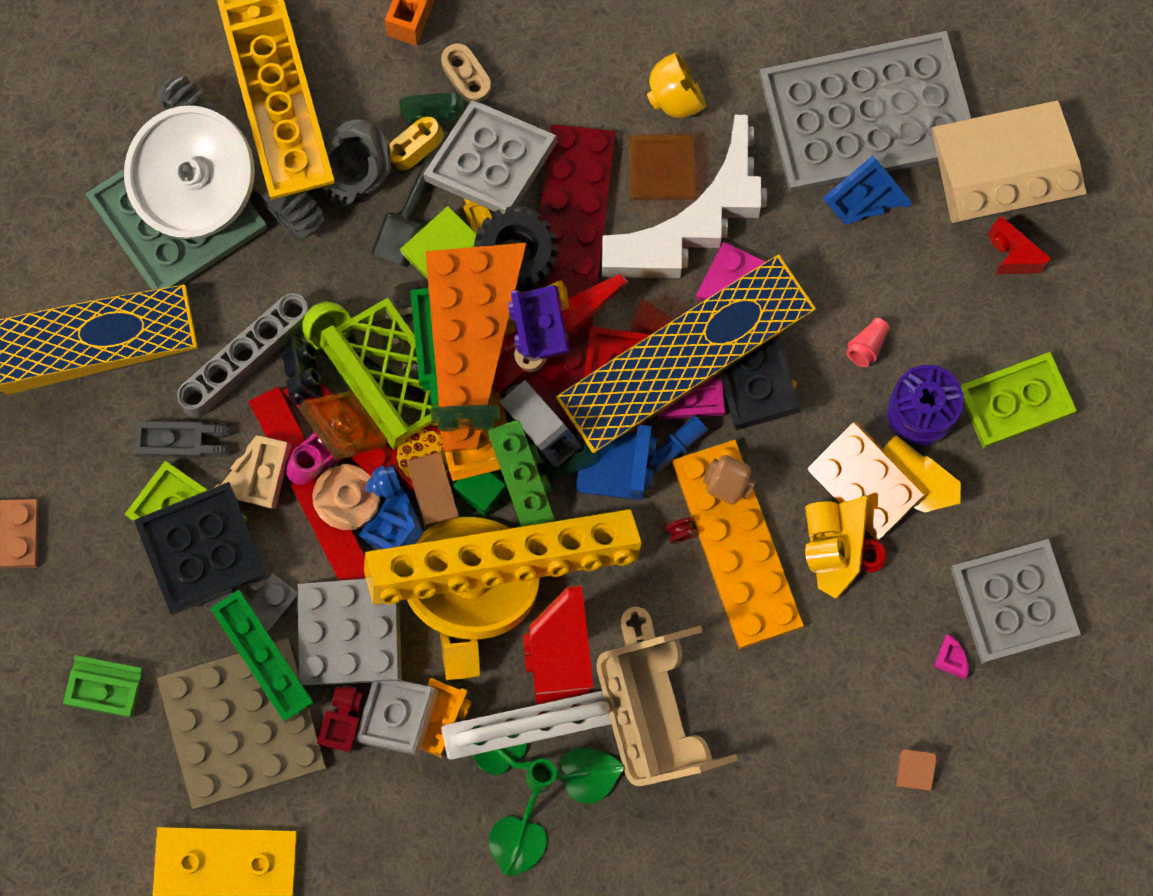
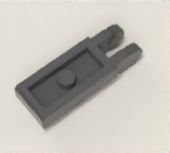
M137 421L135 422L133 454L135 457L165 458L227 457L229 454L228 447L222 445H203V436L228 437L230 435V428L219 425H203L202 422Z

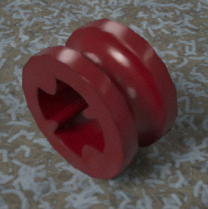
M693 517L682 518L665 526L666 532L671 533L669 538L670 544H677L692 539L699 534L698 530L692 527L694 523Z

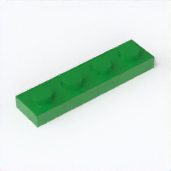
M237 590L210 608L284 723H287L314 705L240 590Z

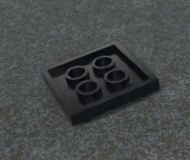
M230 482L134 520L171 615L267 577Z

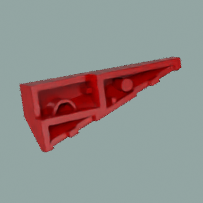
M618 274L568 298L569 308L563 310L568 339L629 283L622 274ZM518 331L504 336L493 387L499 394H505L510 387L518 384L529 373L520 368L515 360V334H518ZM526 359L525 364H529L530 360Z

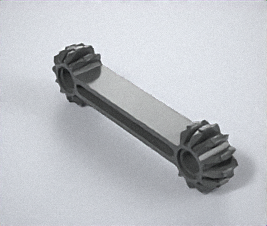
M177 74L164 82L163 86L158 90L157 98L160 101V106L165 111L179 106H198L223 115L204 97L203 91L199 90L196 83H192L186 76ZM245 136L253 154L255 168L251 194L276 217L278 223L292 237L304 240L308 236H312L324 222L322 210L317 206L316 201L305 191L270 200L257 148Z

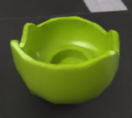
M324 301L315 304L305 313L302 321L304 337L314 349L323 350L320 345L321 331L332 325L336 328L350 320L351 317L347 310L338 303ZM350 331L343 334L346 339L350 336Z

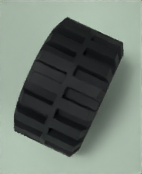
M506 207L505 214H502L499 209L493 212L492 219L487 217L483 221L482 227L476 233L474 247L498 245L506 240H518L526 243L532 251L534 258L529 263L521 265L515 290L523 293L532 289L542 288L543 282L546 283L550 278L558 252V244H555L556 234L554 231L549 232L551 225L547 220L539 221L541 216L539 213L534 211L533 215L527 214L528 208L521 207L519 212H514V207Z

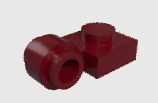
M347 684L343 687H336L332 706L338 708V713L326 710L317 741L318 745L352 754L360 719L351 717L350 714L353 711L360 712L364 701V692H360L358 687Z

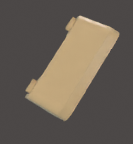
M701 626L600 654L597 659V673L605 702L610 706L608 713L621 761L624 765L625 775L635 786H644L698 774L738 761L737 754L712 759L709 747L702 737L698 735L686 737L674 697L668 670L675 669L681 664L682 649L679 639L702 633Z

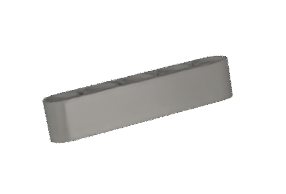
M295 293L283 296L185 381L177 393L178 401L185 414L194 418L207 414L291 340V335L296 336L302 331V321L305 313L309 310L304 297ZM292 307L302 309V313L297 317L291 318L286 316V312ZM272 328L278 331L277 335L272 339L267 340L261 337L262 333L267 329ZM243 350L253 352L251 358L247 361H238L236 359L237 355ZM218 372H226L228 374L222 383H213L211 381L214 374ZM197 393L203 396L202 400L196 405H188L186 403L188 397L192 394Z

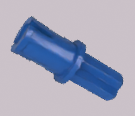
M693 415L673 435L671 433L668 434L669 439L655 451L654 457H648V463L654 470L661 472L681 453H688L686 450L705 434L708 429Z

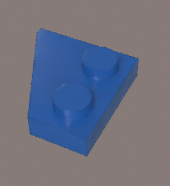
M873 155L823 197L824 201L845 225L860 221L865 216L874 217L884 214V210L897 206L905 208L912 204L910 199Z
M401 487V491L394 493V497L386 499L359 536L368 544L380 550L416 544L423 532L409 493Z

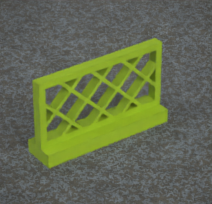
M388 298L336 328L332 325L321 331V347L393 450L404 444L405 439L440 419V413H432L431 405H427L430 390H426L424 403L404 400L407 385L423 388V386H419V380L408 378L411 364L417 365V357H413L414 351L416 353L415 336ZM386 310L393 320L391 330L372 326L373 317ZM369 320L368 325L363 324V322ZM395 326H397L400 331H395ZM351 329L366 331L363 346L349 343L343 334ZM370 333L389 336L386 351L367 347ZM393 338L408 341L411 346L410 356L390 352ZM356 352H360V353H361V357H360V358H359V356L357 355ZM365 354L385 358L382 372L367 369L363 363ZM388 359L408 363L405 377L385 373ZM374 378L380 379L379 385ZM384 380L403 384L400 398L385 395L382 390ZM392 404L398 405V411ZM402 406L422 410L420 420L408 427L400 416ZM425 411H426V412H431V414H429V415H427L426 417H424V416H425Z

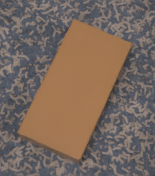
M441 453L408 460V470L425 527L457 519L459 515Z

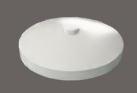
M198 106L171 108L150 119L142 126L132 140L124 166V182L127 195L137 214L155 230L182 239L207 237L229 226L246 206L253 189L255 176L253 154L247 139L240 129L223 115Z

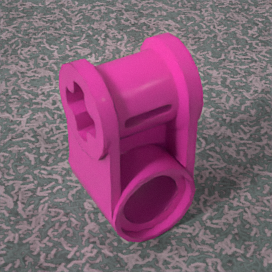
M327 423L295 448L287 463L286 475L293 483L306 485L326 469L340 462L349 453L351 448L348 444L343 445L331 432V425ZM297 461H305L311 468H302L298 465Z

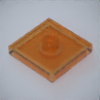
M629 135L630 201L695 200L694 135Z
M352 391L306 400L298 408L335 460L381 449L388 441Z

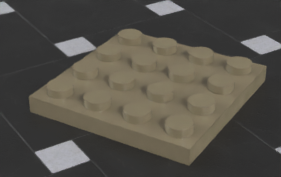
M289 638L274 642L300 682L299 671ZM239 653L156 678L192 810L195 811L327 770L320 745L317 744L318 738L309 708L287 723H284Z

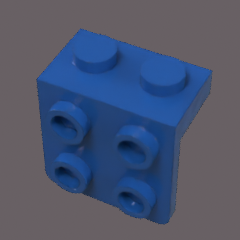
M638 425L637 433L629 432L622 437L620 436L595 454L591 452L582 438L577 491L582 494L642 501L644 489L651 490L653 470L646 469L648 457L655 456L657 437H650L651 426Z

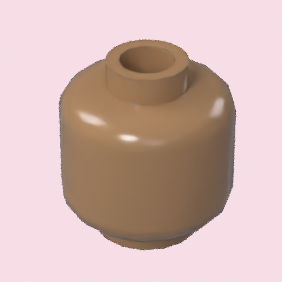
M728 455L721 456L719 460L713 458L703 479V483L707 484L706 490L708 494L731 505L736 504L741 497L748 499L756 481L750 479L752 469L748 464Z

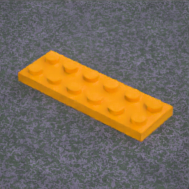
M732 440L672 460V465L690 515L694 518L695 529L699 532L698 537L740 650L802 629L804 625L754 489L748 499L741 497L736 504L731 505L708 494L706 490L707 484L703 483L704 476L713 458L719 460L721 456L728 455L743 462L736 440Z

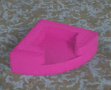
M946 634L934 667L966 679L969 664L965 652L956 639Z

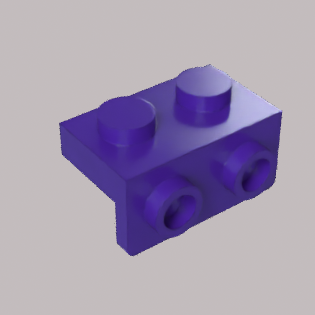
M551 285L523 293L519 290L511 291L512 301L508 303V308L512 320L516 321L518 334H515V345L518 353L530 361L570 353L558 287Z

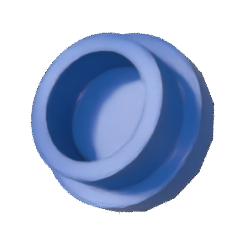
M382 465L376 468L372 473V477L367 481L366 492L389 499L394 497V493L401 491L393 466L384 468Z

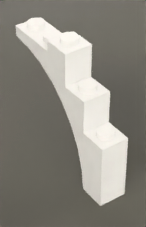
M748 115L734 116L731 144L725 162L713 183L696 202L677 216L655 227L630 234L603 236L602 277H614L622 274L628 278H680L682 268H688V248H720L721 238H727L728 220L721 217L759 218L761 207L766 208L767 188H761V177L753 176L754 158L748 157V146H753L754 128L748 127Z

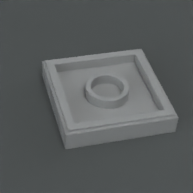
M401 680L372 682L354 740L359 744L419 756L439 690L434 687Z

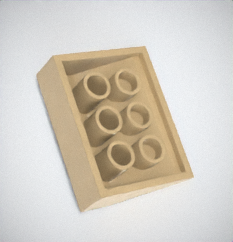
M1058 100L931 127L951 223L1086 194L1080 160Z

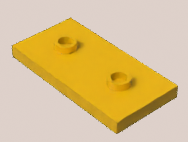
M157 827L153 896H294L297 832Z

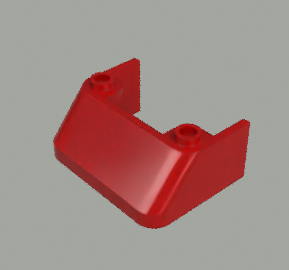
M582 585L570 586L529 625V633L523 634L526 673L533 672L536 705L590 694V689L593 688ZM574 704L570 708L577 707L580 705ZM543 711L540 712L538 715L545 714L547 712Z

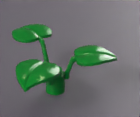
M476 715V716L474 717V719H475V718L484 717V716ZM474 726L472 729L481 728V726ZM519 734L510 735L507 737L516 738ZM486 741L478 742V743H474V744H475V745H478V746H481V745H483ZM527 743L472 755L475 763L481 770L494 776L505 773L509 765L515 769L527 770L526 784L532 790V794L522 821L512 816L504 817L493 825L489 833L488 846L490 853L503 875L512 877L525 873L540 860L545 851L547 842L545 830L538 824L528 823L539 793L547 791L552 786L554 780L557 779L560 782L566 781V792L573 800L581 804H594L609 794L616 780L623 772L624 765L605 752L591 748H576L567 752L562 757L560 767L564 775H561L560 771L556 770L555 765L547 759H537L533 763L530 761L525 763L515 761L525 754Z

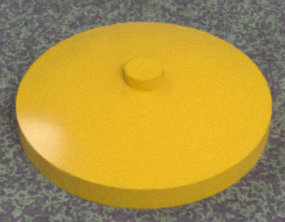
M458 517L457 519L431 526L423 532L416 544L510 528L485 518ZM433 569V571H436V572H441V571H442V570H439V569ZM534 578L528 582L515 581L503 583L493 588L479 587L467 589L462 593L436 594L427 599L412 598L407 599L414 613L425 624L440 633L460 639H486L501 635L524 620L536 601L540 578Z

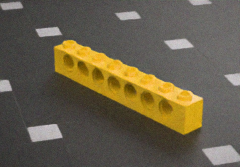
M629 509L365 552L364 573L372 604L383 603L391 605L400 600L412 598L427 599L436 594L462 593L467 589L479 587L493 588L503 583L515 581L528 582L534 578L545 576L559 577L569 572L581 570L594 571L600 567L611 565L625 566L638 561L642 542L632 511ZM433 569H439V570H442V571H441V572H436V571H433ZM398 575H407L409 577H400Z

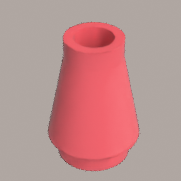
M875 318L870 325L848 343L846 353L853 363L861 367H868L876 362L885 338L890 331L888 323L880 318Z

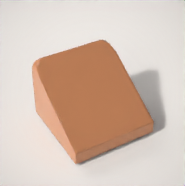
M902 750L899 756L896 787L931 791L937 754Z

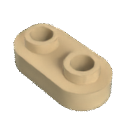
M452 44L445 48L441 56L442 68L460 96L468 103L472 100L479 103L485 101L491 92L490 78L472 51L463 44ZM455 60L464 62L460 67L452 65V62ZM472 85H478L481 88L478 92H471L469 90Z

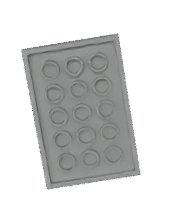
M947 31L763 68L759 72L789 192L842 182L872 155L887 172L937 162L938 157L931 127L971 119Z

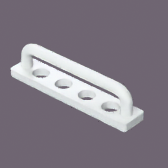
M603 691L447 724L441 728L447 757L452 760L610 725L611 720L608 713L610 706L605 702ZM574 704L580 705L577 707L570 708ZM543 711L547 712V713H545V714H540V715H538L540 712H543ZM507 719H514L513 721L505 722ZM583 720L580 724L573 723L574 721ZM474 726H481V728L472 729ZM551 727L548 731L540 730L542 728ZM519 734L516 738L507 737L510 735ZM486 741V742H485L483 745H481V746H478V745H475V744H474V743Z

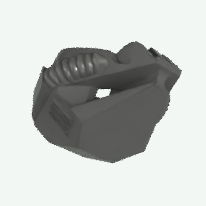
M350 120L341 124L323 139L335 181L334 184L323 187V191L330 202L344 208L363 192L369 194L374 189L377 190L386 181L391 172L390 145L386 134L378 126L365 120Z

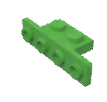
M516 420L490 429L488 435L521 527L554 522L555 519L546 493L552 492L546 473H538L536 465L542 462L536 445H528L521 422Z

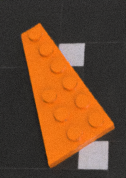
M526 243L425 251L443 453L478 449L510 315L508 303L512 301L511 291H515Z

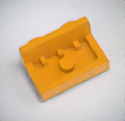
M430 678L427 686L434 687L439 692L421 750L443 758L446 749L441 730L442 726L456 723L459 719L465 721L472 701L467 700L469 696L468 690L463 688L459 690Z

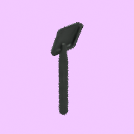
M442 129L444 138L439 146L427 155L405 201L401 216L392 212L384 216L371 254L405 267L408 266L409 261L400 253V248L421 230L420 223L410 218L417 209L428 185L423 174L449 136L450 132L447 129Z

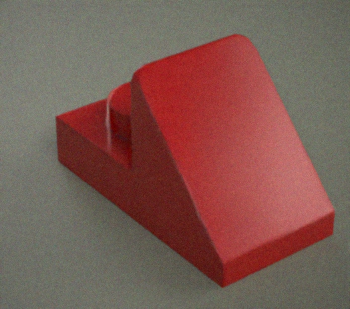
M1002 216L992 225L988 236L991 237L990 241L996 249L1009 253L1008 257L999 265L995 273L996 275L1041 273L1051 259Z

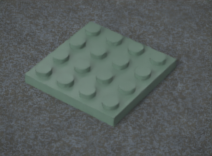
M124 169L85 193L87 199L151 290L182 285L268 229L265 221L250 200H248L240 215L229 226L213 235L197 239H182L161 233L149 226L133 208L125 187Z

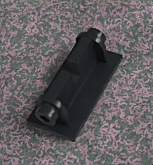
M291 335L292 346L286 347L282 354L285 374L290 378L287 380L288 397L296 405L305 403L306 399L311 395L321 401L323 400L321 391L322 381L318 374L317 353L308 342H303L296 336Z

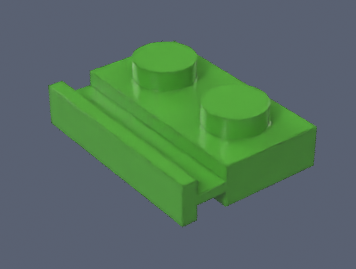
M75 655L63 704L65 706L132 719L140 688L141 675H143L144 670L139 667Z

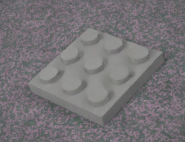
M472 100L424 172V179L430 184L492 211L500 209L501 213L505 214L506 207H514L515 210L557 144V137L550 132Z
M1049 539L956 564L950 568L981 664L1078 638L1081 635Z
M366 579L298 584L299 679L303 687L402 680L400 601L391 605L383 603L373 605Z

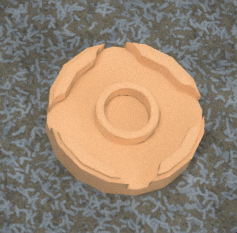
M341 464V466L326 469L316 481L312 493L313 505L319 517L331 527L341 530H356L367 525L376 514L381 500L374 493H368L365 490L367 481L371 476L363 468L351 464Z

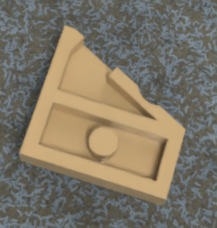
M256 435L247 446L245 454L238 458L230 467L232 471L221 485L230 482L236 499L239 501L276 509L292 444Z

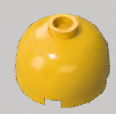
M678 52L664 57L654 66L649 78L652 91L647 93V96L655 110L661 108L668 116L688 118L701 112V110L707 107V104L697 82L695 84L689 74L691 72Z

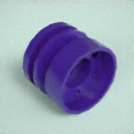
M921 365L908 370L900 377L887 404V419L891 430L912 446L927 447L942 441L951 432L963 409L964 394L960 383L949 371L939 366ZM922 398L926 401L931 399L933 401L932 406L929 403L922 404Z

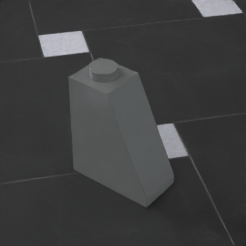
M526 380L521 384H515L505 392L504 398L499 401L515 421L519 420L521 422L524 432L555 468L581 448L569 429Z

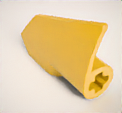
M897 435L883 448L926 493L913 507L914 509L927 513L960 504L961 482L928 456L923 457Z
M866 496L839 504L824 501L805 506L810 542L806 544L805 548L806 560L810 570L816 573L818 589L835 599L842 595L860 573L868 497Z

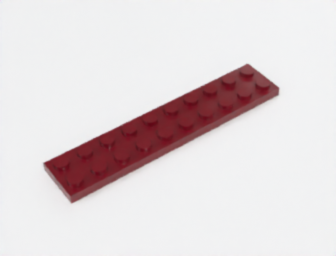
M551 124L550 133L556 135L557 144L546 160L539 221L547 220L550 223L549 232L554 231L556 234L555 244H558V252L550 278L546 283L543 282L542 288L562 280L569 298L598 284L615 131ZM594 316L568 339L570 353L547 358L541 369L529 372L519 382L521 384L524 380L527 381L569 429L578 443L580 434L557 401L556 396L583 379L589 328L593 326Z

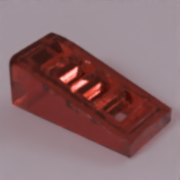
M641 298L632 318L631 330L632 332L651 335L672 322L673 319Z

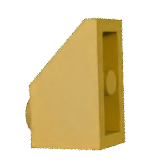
M440 633L446 680L479 677L478 641L455 638Z

